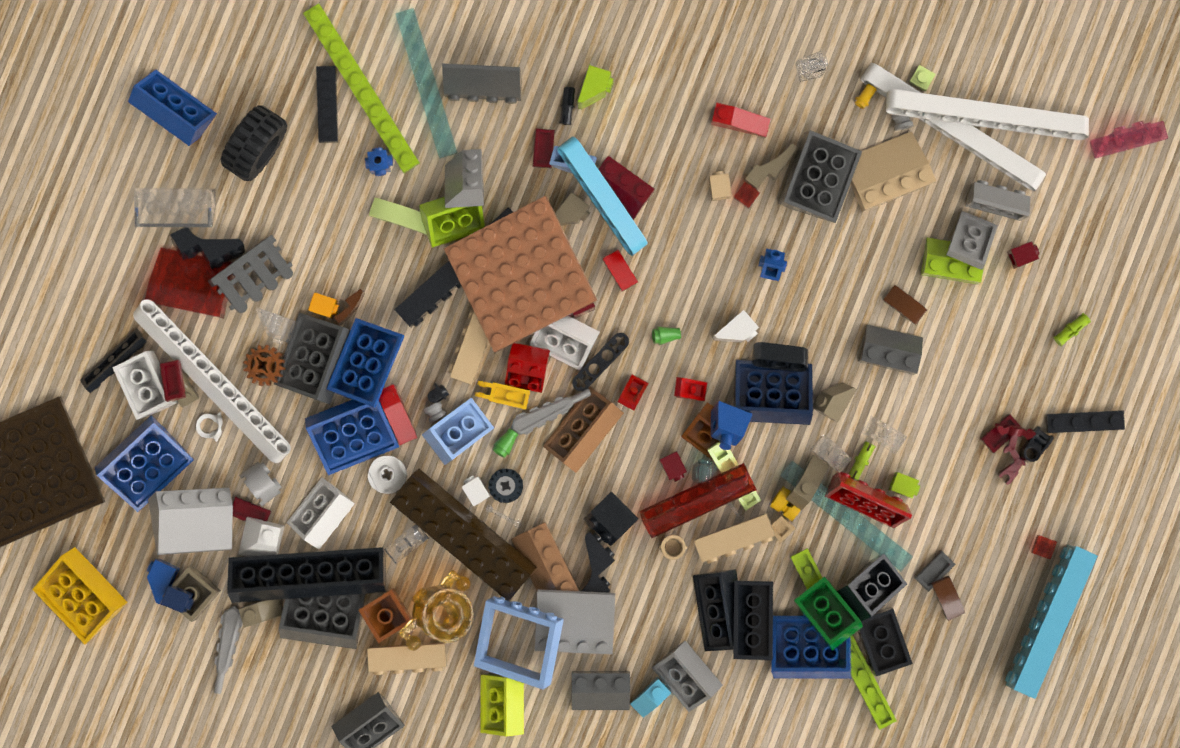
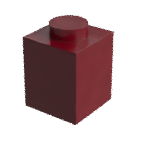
M1032 241L1007 251L1014 269L1038 260V255H1040L1037 245H1033Z
M677 451L659 459L669 480L673 479L676 482L685 477L684 473L687 471Z

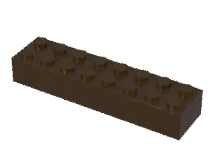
M417 469L390 501L394 507L507 601H510L537 568L421 469Z

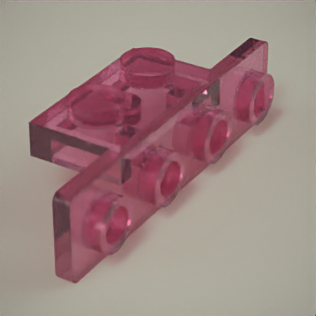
M1143 121L1133 123L1130 128L1126 129L1125 126L1113 129L1114 132L1110 135L1091 140L1090 146L1094 158L1097 159L1166 140L1168 135L1164 121L1152 124L1151 122L1144 124Z

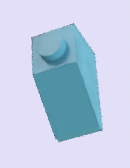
M656 677L630 705L644 718L671 694V690Z

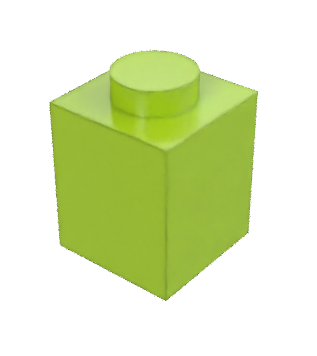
M895 472L888 490L908 498H913L914 495L917 496L920 490L919 480Z

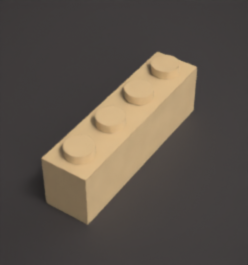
M472 308L468 319H471L469 326H465L462 332L464 340L462 345L458 344L455 355H458L457 359L451 363L448 373H451V378L473 386L489 341Z
M768 513L697 538L694 542L701 561H707L710 564L718 561V556L725 554V557L736 554V550L743 548L745 551L755 547L754 543L759 541L762 544L773 540L772 537L775 536V532Z
M446 642L376 646L367 649L369 672H374V675H383L385 671L401 674L409 669H412L413 673L424 672L426 668H431L432 671H443V667H447Z

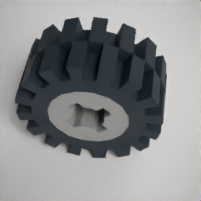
M500 469L489 479L488 489L495 500L501 503H510L518 499L522 494L523 480L512 469Z

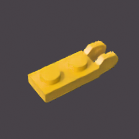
M478 380L477 385L492 389L490 395L475 392V397L527 409L531 391Z

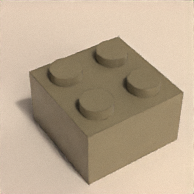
M193 566L187 567L173 583V586L193 593L192 599H194L191 609L182 613L191 622L197 620L221 592L219 588Z

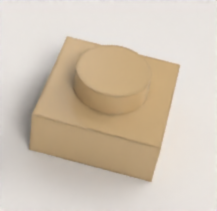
M783 515L772 524L775 537L780 542H783L796 529Z

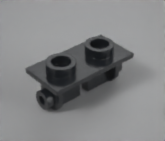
M435 383L436 388L428 393V400L433 403L443 399L449 401L447 396L450 394L444 385L441 384L439 386V384Z

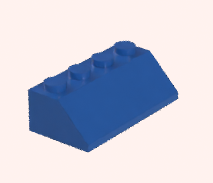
M154 70L133 86L128 100L131 105L188 146L192 145L202 136L217 115L216 112L157 70Z

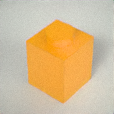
M314 292L308 311L333 319V316L338 314L340 305H338V300Z

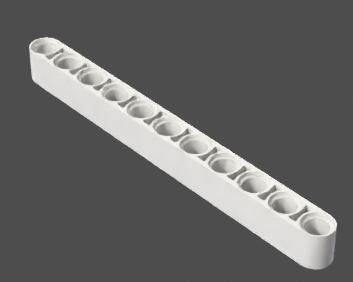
M870 63L860 79L864 84L874 86L877 92L886 98L887 92L890 90L921 93L875 63ZM919 118L1032 191L1037 190L1046 176L1044 171L972 125Z
M890 90L887 92L886 112L893 115L1074 140H1084L1089 137V118L1087 116L903 90Z
M143 300L133 313L136 322L173 360L181 361V367L184 372L270 461L274 463L281 462L291 450L290 444L154 302Z

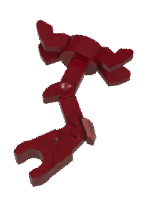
M995 423V427L1001 435H1011L1009 445L1004 448L1003 452H1010L1014 462L998 473L1000 478L1003 475H1008L1005 483L1009 485L1019 474L1018 471L1021 466H1026L1025 460L1018 455L1015 449L1017 438L1023 435L1028 440L1034 437L1036 433L1031 428L1025 430L1018 426H1002L1000 423Z

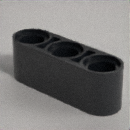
M757 342L753 345L752 364L762 368L803 372L808 369L809 351L799 346Z

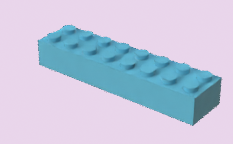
M1067 545L1061 550L1059 555L1061 560L1053 568L1051 583L1048 582L1044 589V593H1046L1044 599L1040 600L1037 605V615L1031 619L1029 623L1030 631L1027 636L1023 637L1021 642L1023 647L1020 654H1016L1013 660V664H1015L1013 670L1008 672L1005 679L1007 682L1006 686L1033 699L1037 697L1098 557L1077 546Z

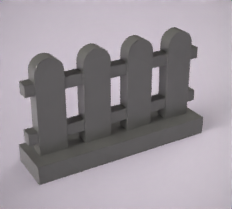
M273 235L268 236L208 280L211 287L217 285L219 287V290H217L218 294L223 293L231 303L229 306L231 311L235 309L238 313H244L247 310L245 301L248 298L258 302L263 298V294L260 291L263 287L270 291L278 287V282L275 278L279 275L283 279H290L293 276V271L290 268L293 265L291 262L286 263L280 255L279 251L281 249L279 246L274 247L273 243L276 239ZM263 251L265 256L260 259L258 254ZM268 259L277 270L274 274H271L264 265V262ZM248 263L250 267L244 270L242 266ZM254 271L262 283L256 286L248 274ZM233 274L235 278L229 281L227 277ZM237 282L247 293L243 297L233 287Z

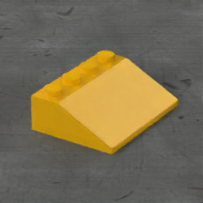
M76 547L61 555L32 589L84 645L128 603Z

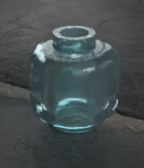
M698 459V462L693 464L692 481L698 483V487L709 488V484H714L717 480L718 467L713 464L712 460Z

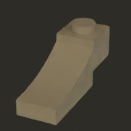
M792 143L780 156L762 166L756 164L754 168L750 166L744 174L746 176L744 182L756 191L767 176L774 180L798 147Z

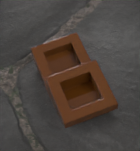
M896 285L883 299L886 304L915 325L927 311L923 305Z
M358 290L345 300L349 307L334 317L338 324L342 325L357 310L365 295L363 290Z
M949 575L931 583L936 598L940 602L945 618L948 621L965 613Z

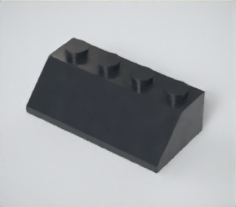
M736 569L692 575L705 652L733 650L734 581H738Z
M734 581L733 659L773 660V582Z

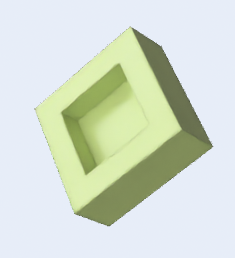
M919 65L909 83L926 92L936 74Z

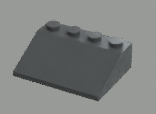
M442 63L444 96L450 101H459L460 98H467V101L470 102L486 99V102L489 103L505 100V103L516 104L517 101H521L522 75L520 67Z
M811 130L804 132L778 204L836 223L862 151Z
M299 312L283 356V360L286 362L282 364V367H285L286 370H281L280 373L283 377H277L278 383H274V385L330 404L334 392L327 390V386L350 330Z
M366 594L285 599L279 624L280 638L357 649L362 616L358 610L364 607Z

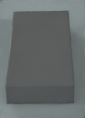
M940 551L914 578L929 592L933 588L931 583L942 579L956 564L943 551Z

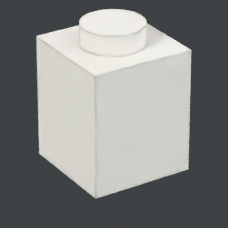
M471 476L464 480L465 485L462 488L473 506L491 496L480 477L475 478Z

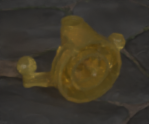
M452 570L445 577L441 585L427 589L421 588L415 593L412 598L414 602L412 619L399 632V635L406 640V646L409 650L415 651L421 646V640L418 636L409 635L417 627H421L424 633L431 639L442 643L459 641L469 632L473 624L474 611L468 597L460 592L470 588L471 582L466 576L460 577ZM454 580L458 590L451 588ZM441 605L444 606L446 613L450 614L442 623L437 622L435 618L436 611Z

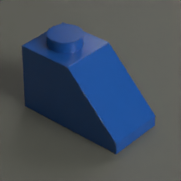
M162 559L151 561L147 572H149L147 579L154 599L159 605L162 602V596L165 594L167 587L173 585L180 570L179 567Z

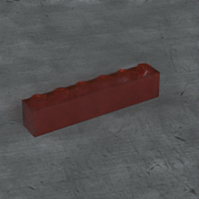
M742 463L639 511L650 537L654 538L757 489L745 464Z

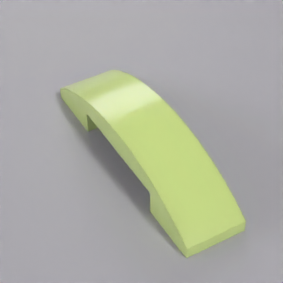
M374 198L369 216L427 235L420 211Z
M719 441L708 448L707 451L746 511L760 502L761 499L737 463L731 450L721 449Z

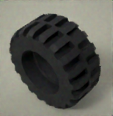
M258 105L254 107L241 120L226 143L220 159L222 166L242 180L252 181L263 171L279 148L287 131L288 125L286 121L265 106Z

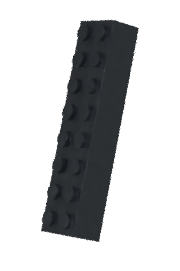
M383 547L228 558L227 594L231 603L386 592V556Z

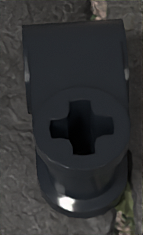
M1036 426L1033 430L1036 435L1028 439L1020 449L1019 456L1026 463L1037 461L1054 439L1052 435L1049 436L1040 430L1041 427ZM1028 449H1031L1034 453L1032 459L1026 455Z

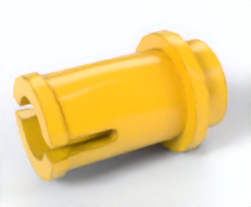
M866 84L859 97L855 98V105L861 109L868 107V102L877 92V89L871 84Z

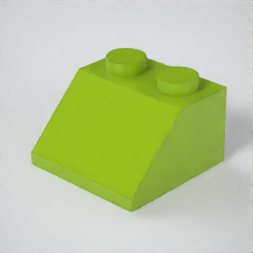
M589 65L578 99V109L582 110L605 98L607 92L611 93L614 78H611L610 71Z

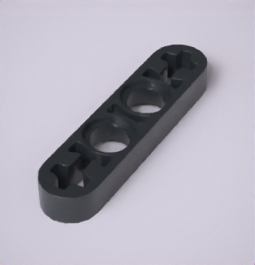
M615 334L574 377L572 384L575 390L582 392L588 389L627 348L629 338L626 334ZM617 337H624L625 345H619L616 348L619 352L616 354L615 350L609 347V344L612 343L614 346L617 343ZM605 350H610L613 353V358L609 361H605L602 358V353ZM591 364H597L600 367L598 374L593 375L589 372ZM586 371L587 375L593 378V380L589 381L587 379L584 382L586 386L578 388L576 380L578 378L582 380L585 377L582 373Z

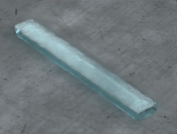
M414 8L395 13L439 159L457 154Z
M791 461L780 476L794 486L804 469L794 461ZM820 484L811 501L879 555L884 553L892 565L902 572L913 556L858 512L825 497L828 488Z

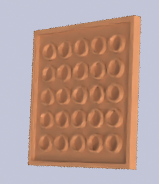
M547 196L444 248L494 352L598 301Z

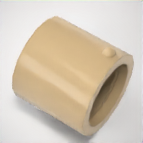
M675 534L665 536L659 546L662 554L671 560L681 558L688 548L684 540Z

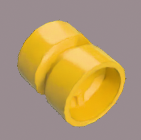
M782 486L769 506L777 512L782 511L783 516L793 521L801 510L792 503H790V507L787 506L789 501L786 498L790 490Z

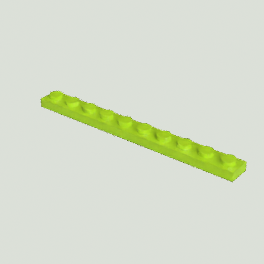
M318 3L305 11L303 14L403 173L405 174L418 166L420 162L320 4Z
M808 548L790 557L807 590L823 578ZM852 635L851 676L878 729L881 730L897 720Z

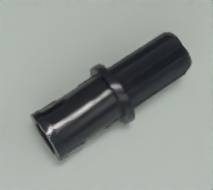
M567 86L564 88L563 101L560 104L562 108L559 124L572 125L573 109H575V106H573L575 88Z

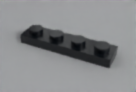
M316 66L319 143H338L336 66Z
M137 328L80 379L82 385L89 393L99 388L103 381L115 373L113 367L129 360L147 342Z
M1124 410L1045 414L1047 433L1125 430Z

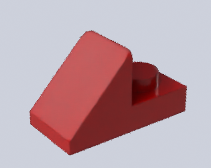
M631 375L617 402L634 411L649 383Z
M676 377L674 396L683 399L705 401L708 382Z

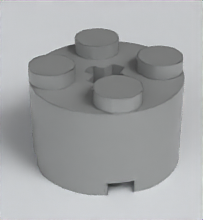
M257 462L239 476L246 478L244 483L257 500L262 499L260 505L263 506L280 494L279 489L282 487L275 478L271 480L268 476L270 470L264 462L261 464Z

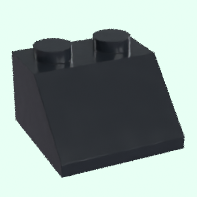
M612 491L584 518L587 525L595 530L601 539L610 546L639 519Z

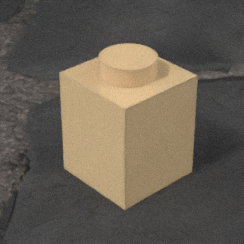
M724 171L713 172V176H709L712 201L731 199L729 173L724 174Z

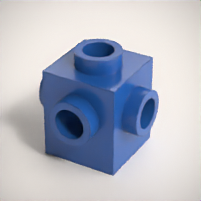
M381 147L373 148L372 152H367L368 158H365L366 169L370 170L371 174L383 176L387 172H391L390 166H393L392 154L389 155L387 150H383ZM381 158L380 163H375V159Z
M766 248L765 255H761L758 266L762 267L760 277L779 281L781 272H785L787 261L784 260L785 253Z

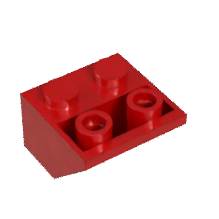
M513 343L508 359L505 385L542 393L550 350Z

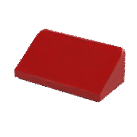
M619 250L602 258L622 292L638 283Z

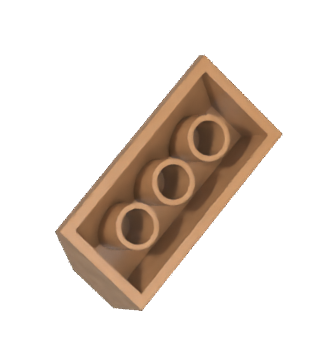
M589 387L592 395L576 403L543 445L546 450L575 473L578 472L624 414V412L592 387Z
M546 522L511 539L516 550L537 567L530 576L537 591L538 589L580 591Z

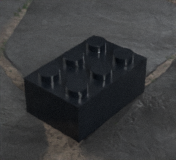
M883 553L867 563L841 586L837 592L862 622L877 613L907 583Z
M888 607L879 610L872 617L862 621L863 627L858 630L874 676L877 677L913 664L893 608Z

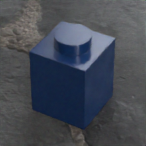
M170 585L166 589L161 605L184 613L190 610L193 605V593Z

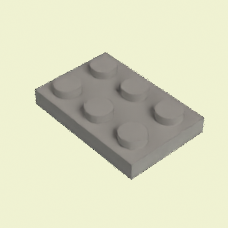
M962 211L946 255L982 270L998 225Z

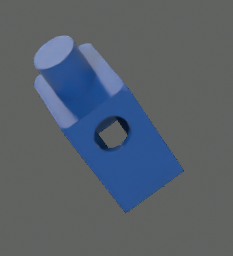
M718 401L711 410V436L720 440L719 447L721 449L730 450L731 445L736 446L742 440L752 413Z

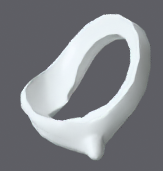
M218 412V414H204L199 417L196 423V430L201 437L214 438L216 442L218 441L222 433L221 426L223 424L221 412ZM206 418L212 419L219 425L218 429L210 434L204 433L200 428L201 422Z

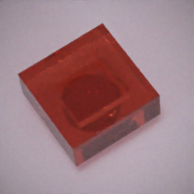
M744 182L733 198L749 209L760 192Z
M1037 535L1031 553L1051 560L1057 541Z

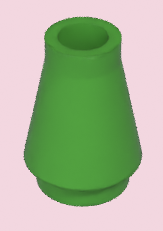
M657 326L656 329H652L653 343L662 345L681 339L680 328Z
M508 429L493 444L492 450L505 458L510 454L518 434L512 429Z

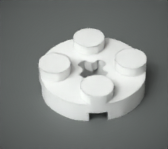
M381 456L375 459L369 468V483L373 489L380 493H395L406 482L407 471L405 465L396 457ZM385 469L393 473L390 480L387 478L383 479L382 477L385 474Z

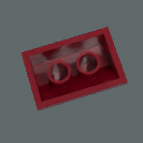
M607 156L598 170L634 221L654 193L655 188L613 158Z

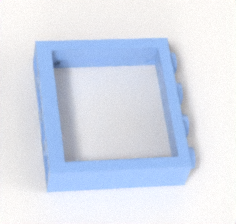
M494 596L486 600L474 667L542 690L551 685L564 619L554 616V613L541 612L536 607L528 608L522 606L520 602L507 601L504 597ZM495 610L550 627L541 673L487 656Z

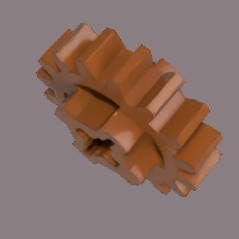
M258 345V350L252 348V355L246 354V357L249 358L248 361H243L247 365V368L243 369V371L249 372L246 377L248 379L253 378V384L259 381V386H264L265 383L267 386H271V381L278 383L277 377H283L280 373L281 370H286L285 367H282V364L286 361L280 359L283 354L280 352L276 353L277 348L275 347L270 350L269 345H265L264 348ZM262 353H269L271 356L265 358ZM263 362H266V363H267V364L265 365V366H266V369H262V367L264 366V365H263ZM264 373L268 378H260L258 375Z

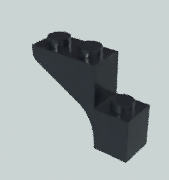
M188 226L170 234L172 243L183 261L194 258L201 252L211 270L220 268L231 259H238L245 253L244 244L240 239H201L195 236Z
M590 531L585 535V542L592 574L589 582L581 591L609 593L611 591L609 588L611 584L604 576L600 578L599 575L615 561L613 558L615 554L608 546L604 548L601 545L602 539L596 532L592 534Z

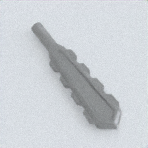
M588 388L572 397H558L553 403L546 402L541 408L534 407L530 409L529 413L522 412L513 419L511 429L520 435H527L535 427L540 428L545 425L547 420L553 421L556 419L558 414L564 415L573 404L592 394Z
M236 606L229 608L221 615L220 623L222 624V629L219 630L218 635L220 643L217 644L216 651L218 656L215 657L214 662L217 669L214 693L221 694L225 673L232 666L233 660L231 657L235 654V642L239 640L240 636L238 630L243 624Z

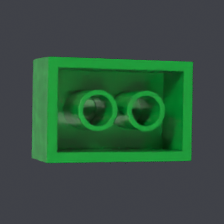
M825 576L794 600L798 609L831 650H834L863 627L861 620Z

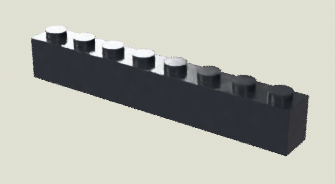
M508 207L490 224L513 213V211ZM450 261L445 263L394 309L409 327H418L424 321L423 317L427 313L431 315L438 309V303L442 300L444 302L453 295L451 292L456 287L458 289L462 287Z

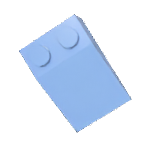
M470 398L424 432L422 436L443 464L446 465L489 433L494 427L474 400Z

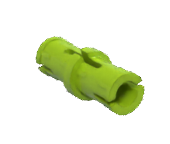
M1082 313L1073 322L1066 324V327L1053 337L1055 342L1062 347L1073 336L1076 337L1081 329L1091 323V320L1086 314Z
M866 441L859 455L855 456L854 460L856 461L849 472L852 478L855 471H857L853 478L855 480H859L865 466L869 464L870 456L876 446L871 444L867 451L870 443Z

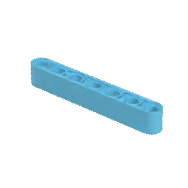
M572 136L557 148L558 153L624 249L633 256L648 244L646 238L581 143Z

